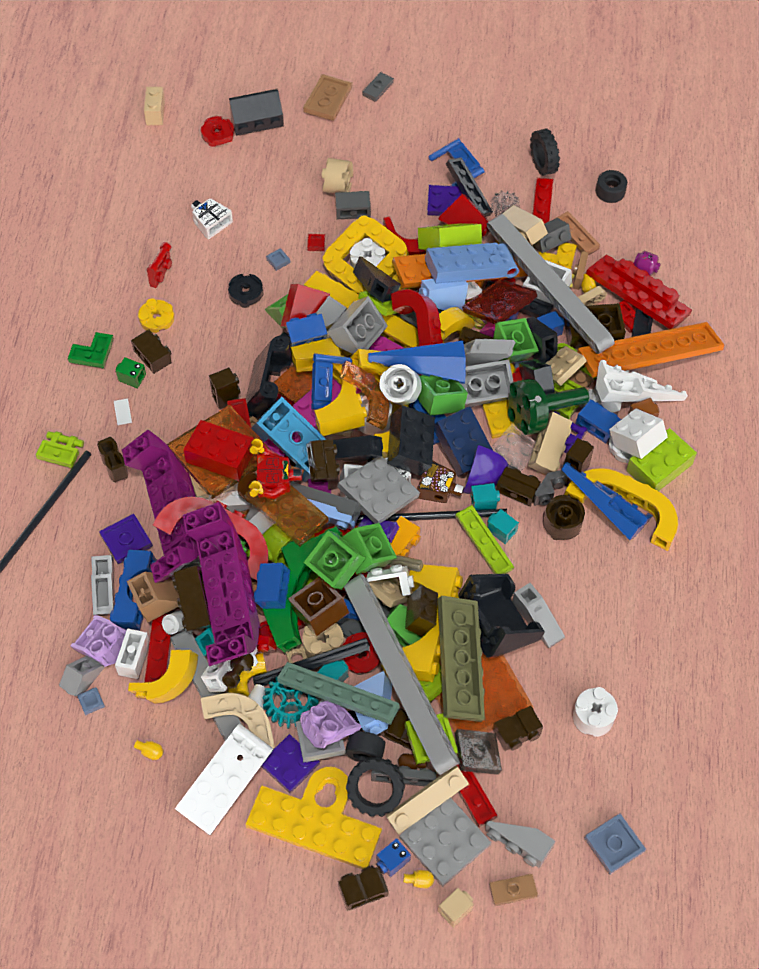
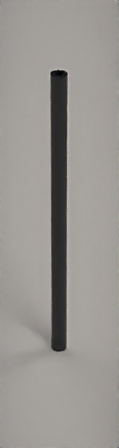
M85 450L0 560V573L92 454L89 451Z
M500 509L476 511L480 517H490ZM460 511L397 513L385 521H397L400 516L409 521L456 519L455 515ZM359 515L356 523H361L365 515Z

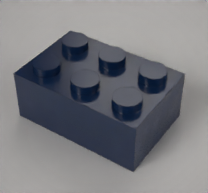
M470 406L435 423L434 431L457 476L470 471L478 445L493 450Z

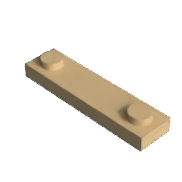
M454 766L385 816L399 835L469 783L459 768Z

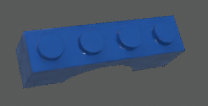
M128 550L127 557L124 559V570L119 578L120 586L115 594V605L110 613V621L126 631L127 628L140 631L143 614L139 610L137 603L133 602V594L127 581L143 572H152L150 565L157 561L152 551Z

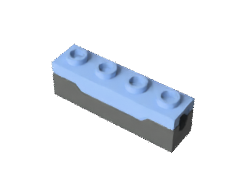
M291 482V491L280 496L278 499L282 510L287 513L293 514V512H296L303 518L311 519L312 517L326 525L332 523L342 530L347 528L354 529L362 510L357 501Z

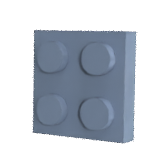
M621 813L584 837L609 874H612L646 851V848Z

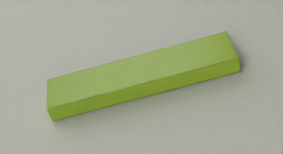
M473 505L456 513L455 517L494 574H506L514 570L513 564Z

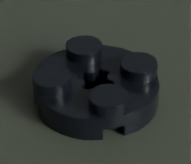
M239 274L229 281V298L243 308H248L250 305L257 303L264 295L262 281L256 275L249 274V276H244V274ZM242 288H249V291L244 292Z

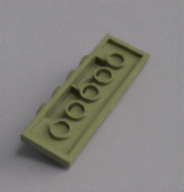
M440 596L438 598L444 718L481 722L485 720V689L482 680V648L480 647L481 629L479 628L478 601Z

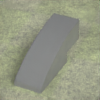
M112 555L92 556L93 615L110 614L114 609V559Z

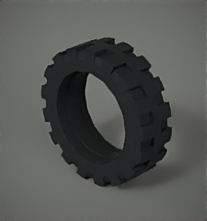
M548 128L533 131L532 137H530V148L536 170L542 176L558 172L560 156L558 154L557 141L554 139L555 136L551 134V130H548Z
M371 756L359 761L350 772L346 784L347 796L349 800L351 799L352 806L354 808L357 807L360 813H367L371 817H375V815L384 816L386 813L392 812L399 805L405 789L404 776L399 771L400 768L396 764L394 765L390 759L385 760L381 756L376 758ZM377 769L389 775L393 782V792L388 800L383 803H373L362 797L358 789V782L364 772Z

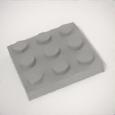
M383 457L373 459L338 482L337 486L349 499L357 501L362 508L361 511L375 524L382 523L418 498L420 494L393 466L388 465Z
M451 797L399 835L401 841L422 865L433 874L442 887L491 846L492 843Z

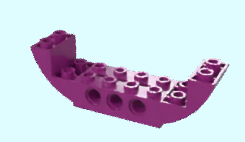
M147 429L122 449L125 466L143 472L154 519L169 503L184 497H196L190 474L186 472L182 463L169 446ZM183 518L178 522L172 535L157 528L164 556L150 565L155 583L165 581L174 575L173 572L181 570L199 556L197 542L186 534Z
M217 502L183 515L186 534L197 542L214 644L205 646L209 667L252 653L258 644L260 628L246 553H244L240 538L229 515L221 503Z

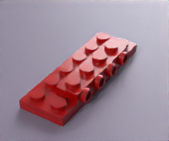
M606 254L586 271V275L668 329L677 327L692 312V309L678 301L680 295L676 289L668 288L660 279H654L646 270L637 268L631 260L627 261L622 258L616 261L613 257Z

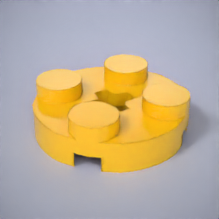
M154 298L148 299L138 312L142 328L146 331L149 329L152 333H157L164 328L165 330L169 329L175 319L173 306L166 301ZM159 314L160 317L153 318V315Z

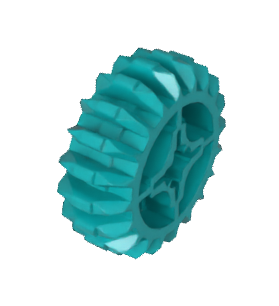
M276 676V683L270 681V688H265L264 690L266 695L263 696L265 702L263 708L267 710L266 715L271 717L273 723L278 721V726L281 727L286 723L288 729L291 727V724H294L296 727V722L300 721L302 713L310 710L313 706H317L319 700L313 695L294 688L287 690L291 687L278 683V677ZM302 693H305L308 698L305 706L300 701ZM277 695L280 696V700L282 701L278 709L274 705V700Z

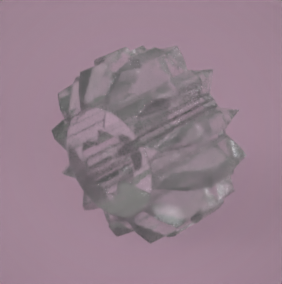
M501 190L500 193H495L491 200V209L496 217L513 205L520 207L519 197H516L515 193L510 194L509 190L507 192Z

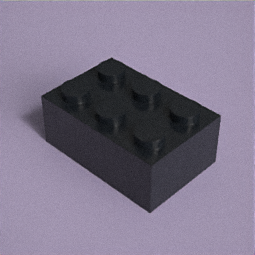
M404 405L391 414L387 464L417 475H422L431 468L435 417Z

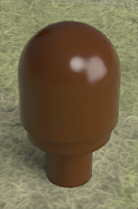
M409 753L401 754L397 761L399 767L407 766L413 770L427 768V762L416 764L414 755Z

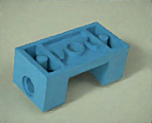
M281 397L250 428V431L263 443L270 439L295 463L293 467L304 470L302 481L306 482L308 479H311L306 444L310 441L326 439ZM293 433H298L300 435V442L293 441Z

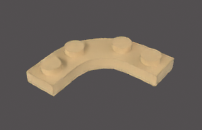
M221 693L201 697L204 719L222 715L238 716L247 723L249 730L272 748H275L269 719L264 710L254 700L238 693Z

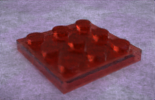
M500 278L463 305L462 309L466 314L496 325V323L504 322L512 315L518 313L520 309L530 304L538 296L536 290Z

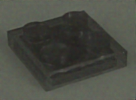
M457 729L454 735L460 771L499 775L502 767L496 733Z

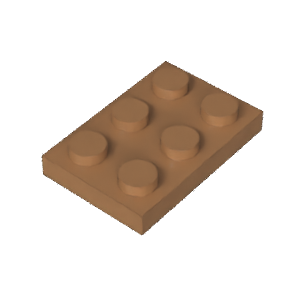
M322 74L305 103L303 111L334 121L352 89V83Z

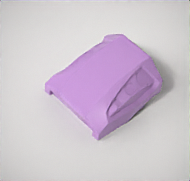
M94 615L91 623L75 643H72L70 646L75 651L91 657L106 667L116 663L126 630L108 619Z
M324 701L317 706L311 707L310 710L302 713L300 717L303 733L314 747L325 748L327 745L354 734L361 729V725L357 724L344 707L329 701Z

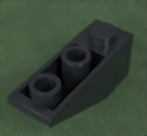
M362 256L358 258L353 273L368 293L382 303L391 301V294L398 291L401 284Z

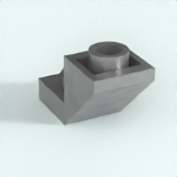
M562 470L547 473L535 492L534 506L549 504L550 500L554 498L555 492L553 488L558 489L567 484L568 476Z

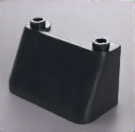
M274 337L255 359L246 395L249 418L254 416L259 420L278 400V386L270 382L271 375L280 376L281 371L286 368L291 370L292 352L290 337Z
M508 573L469 575L458 594V598L478 601L479 628L481 629L480 647L487 658H496L538 642L545 633L539 622L532 621L527 625L511 600L515 592V584Z

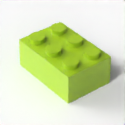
M450 224L418 228L419 249H426V251L427 248L482 244L481 224Z
M670 428L666 430L668 438L642 459L636 456L631 457L626 469L636 481L648 484L657 491H660L693 465L697 454L693 448Z

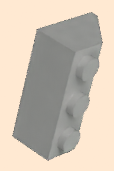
M368 296L354 301L327 332L337 347L354 354L358 349L368 350L388 325Z

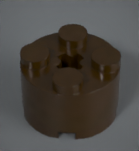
M558 495L550 500L545 510L543 524L553 540H569L580 534L585 516L584 506L578 499L575 500L569 495Z

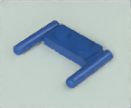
M459 138L428 157L430 161H434L448 152L452 159L462 157L473 178L485 172ZM456 182L451 184V186H458Z
M314 353L311 398L313 402L311 409L318 410L332 402V363L351 365V358Z

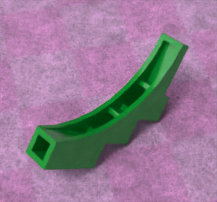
M336 526L327 529L317 537L310 538L304 544L297 539L288 542L287 545L281 548L290 570L286 606L282 609H263L277 647L284 653L302 644L298 629V616L295 614L288 598L304 588L307 579L313 571L304 561L326 532L329 530L339 534L341 537L344 536Z

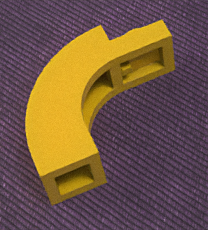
M459 307L448 308L439 314L443 340L455 331L460 334L464 327L472 329L475 326L474 320Z
M171 650L169 667L159 680L150 683H129L128 691L135 694L137 698H146L153 703H163L174 699L192 681L197 668L198 654L191 650Z

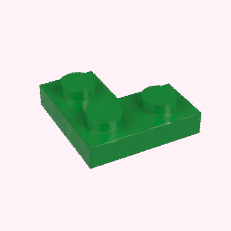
M95 332L91 346L73 344L68 356V362L104 368L114 341L113 335Z

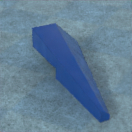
M463 341L368 353L369 363L377 362L384 364L386 367L402 364L408 366L417 374L442 377L443 380L451 379L465 384L466 356Z
M568 462L562 467L561 470L629 540L636 537L653 517L649 512L646 515L637 509L638 506L633 503L631 505L621 495L598 481L595 483L591 482L586 478V473L578 472Z

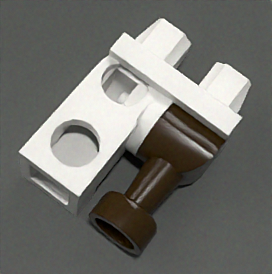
M257 648L252 653L210 667L208 666L201 676L208 691L225 692L227 687L236 688L240 682L239 675L242 672L251 671L252 667L257 665L258 660L255 657Z

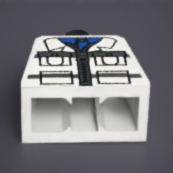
M208 199L204 203L195 200L191 205L193 221L208 240L233 223L232 211L213 199Z

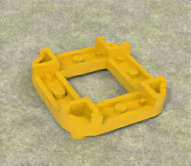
M365 215L355 220L328 247L322 257L329 275H333L358 295L360 292L367 290L353 273L354 268L343 260L356 243L362 241L364 237L370 238L379 247L385 249L388 254L376 267L390 277L396 274L392 263L393 257L409 256L406 244L377 220Z

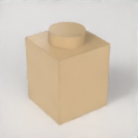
M457 888L439 905L438 912L454 928L472 911L473 899L466 891L462 892Z

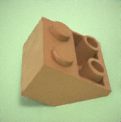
M143 572L127 581L139 610L147 622L179 607L177 603V598H179L178 590H175L171 577L165 581L155 583L152 572Z

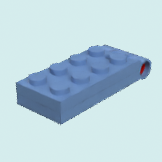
M486 243L427 248L425 255L426 264L435 284L501 277L512 278L519 273V269L506 244Z

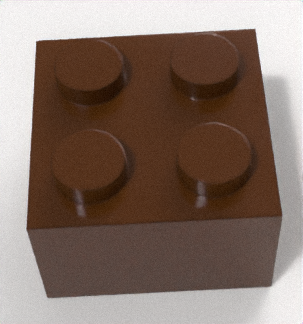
M320 576L288 598L295 614L316 637L350 613L343 597Z

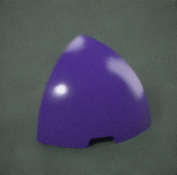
M478 445L471 469L466 478L463 493L470 494L471 486L492 483L497 486V482L505 467H508V462L505 458L493 450Z

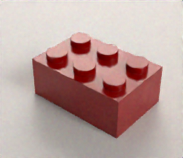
M200 420L183 449L185 461L194 466L239 481L253 456L250 448L254 446L251 444L254 438Z

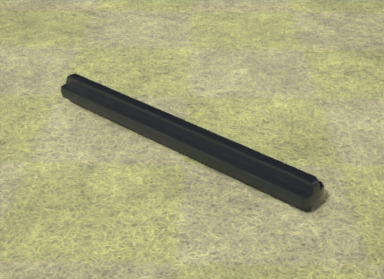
M363 638L292 664L311 670L369 650L370 645L368 640ZM284 666L254 676V685L265 686L270 681L276 682V676H279Z

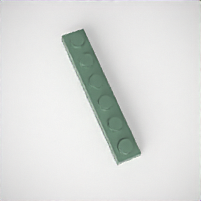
M289 662L285 664L277 678L278 683L387 724L392 723L400 708L398 702Z

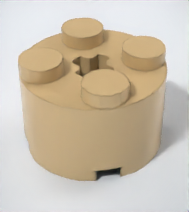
M334 158L327 159L326 168L322 170V178L325 179L323 192L334 194L350 192L352 186L350 178L353 177V163L351 161Z
M337 623L317 637L307 626L304 629L303 648L307 658L343 646L344 644L343 631Z

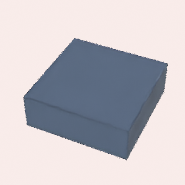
M281 248L266 256V260L276 271L290 264V258Z
M97 687L77 695L85 715L105 707Z

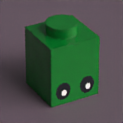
M124 357L122 362L116 366L115 372L118 381L138 389L146 376L144 364Z

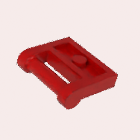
M167 242L161 244L160 251L153 263L147 267L150 287L157 288L159 283H162L166 271L172 266L170 257L172 247Z

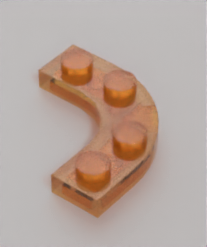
M346 360L342 364L339 378L362 390L369 402L366 422L383 430L387 426L389 400L382 393L380 383L373 374Z

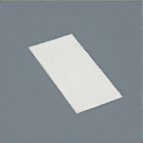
M128 399L114 401L117 425L132 423Z

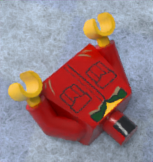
M254 439L251 442L254 446L250 448V452L252 454L259 452L260 454L257 455V481H253L249 485V488H252L250 491L252 497L258 495L259 498L264 497L275 500L291 491V481L302 480V469H291L288 458L265 446L263 447V443L259 439Z

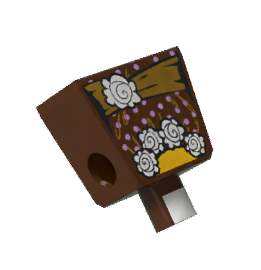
M432 461V467L423 473L417 490L420 492L418 499L447 503L451 494L461 497L464 486L455 483V471Z

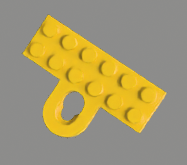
M324 767L313 773L302 799L261 785L245 824L249 829L359 869L370 865L382 833V828L343 815L348 802V791L346 790L348 777L342 770L335 767ZM326 784L334 785L336 789L335 802L329 807L319 806L315 801L317 793L323 790Z

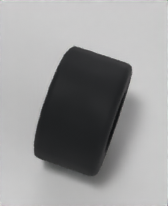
M616 170L602 172L598 176L595 190L596 195L600 200L608 203L621 201L625 197L628 184L627 178L623 173Z
M356 731L348 737L345 754L358 762L371 756L372 758L377 756L383 758L386 742L378 735L365 731Z

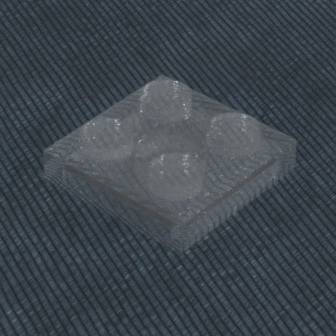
M512 423L492 446V449L505 458L509 468L515 467L522 471L529 463L535 441L528 435H524Z

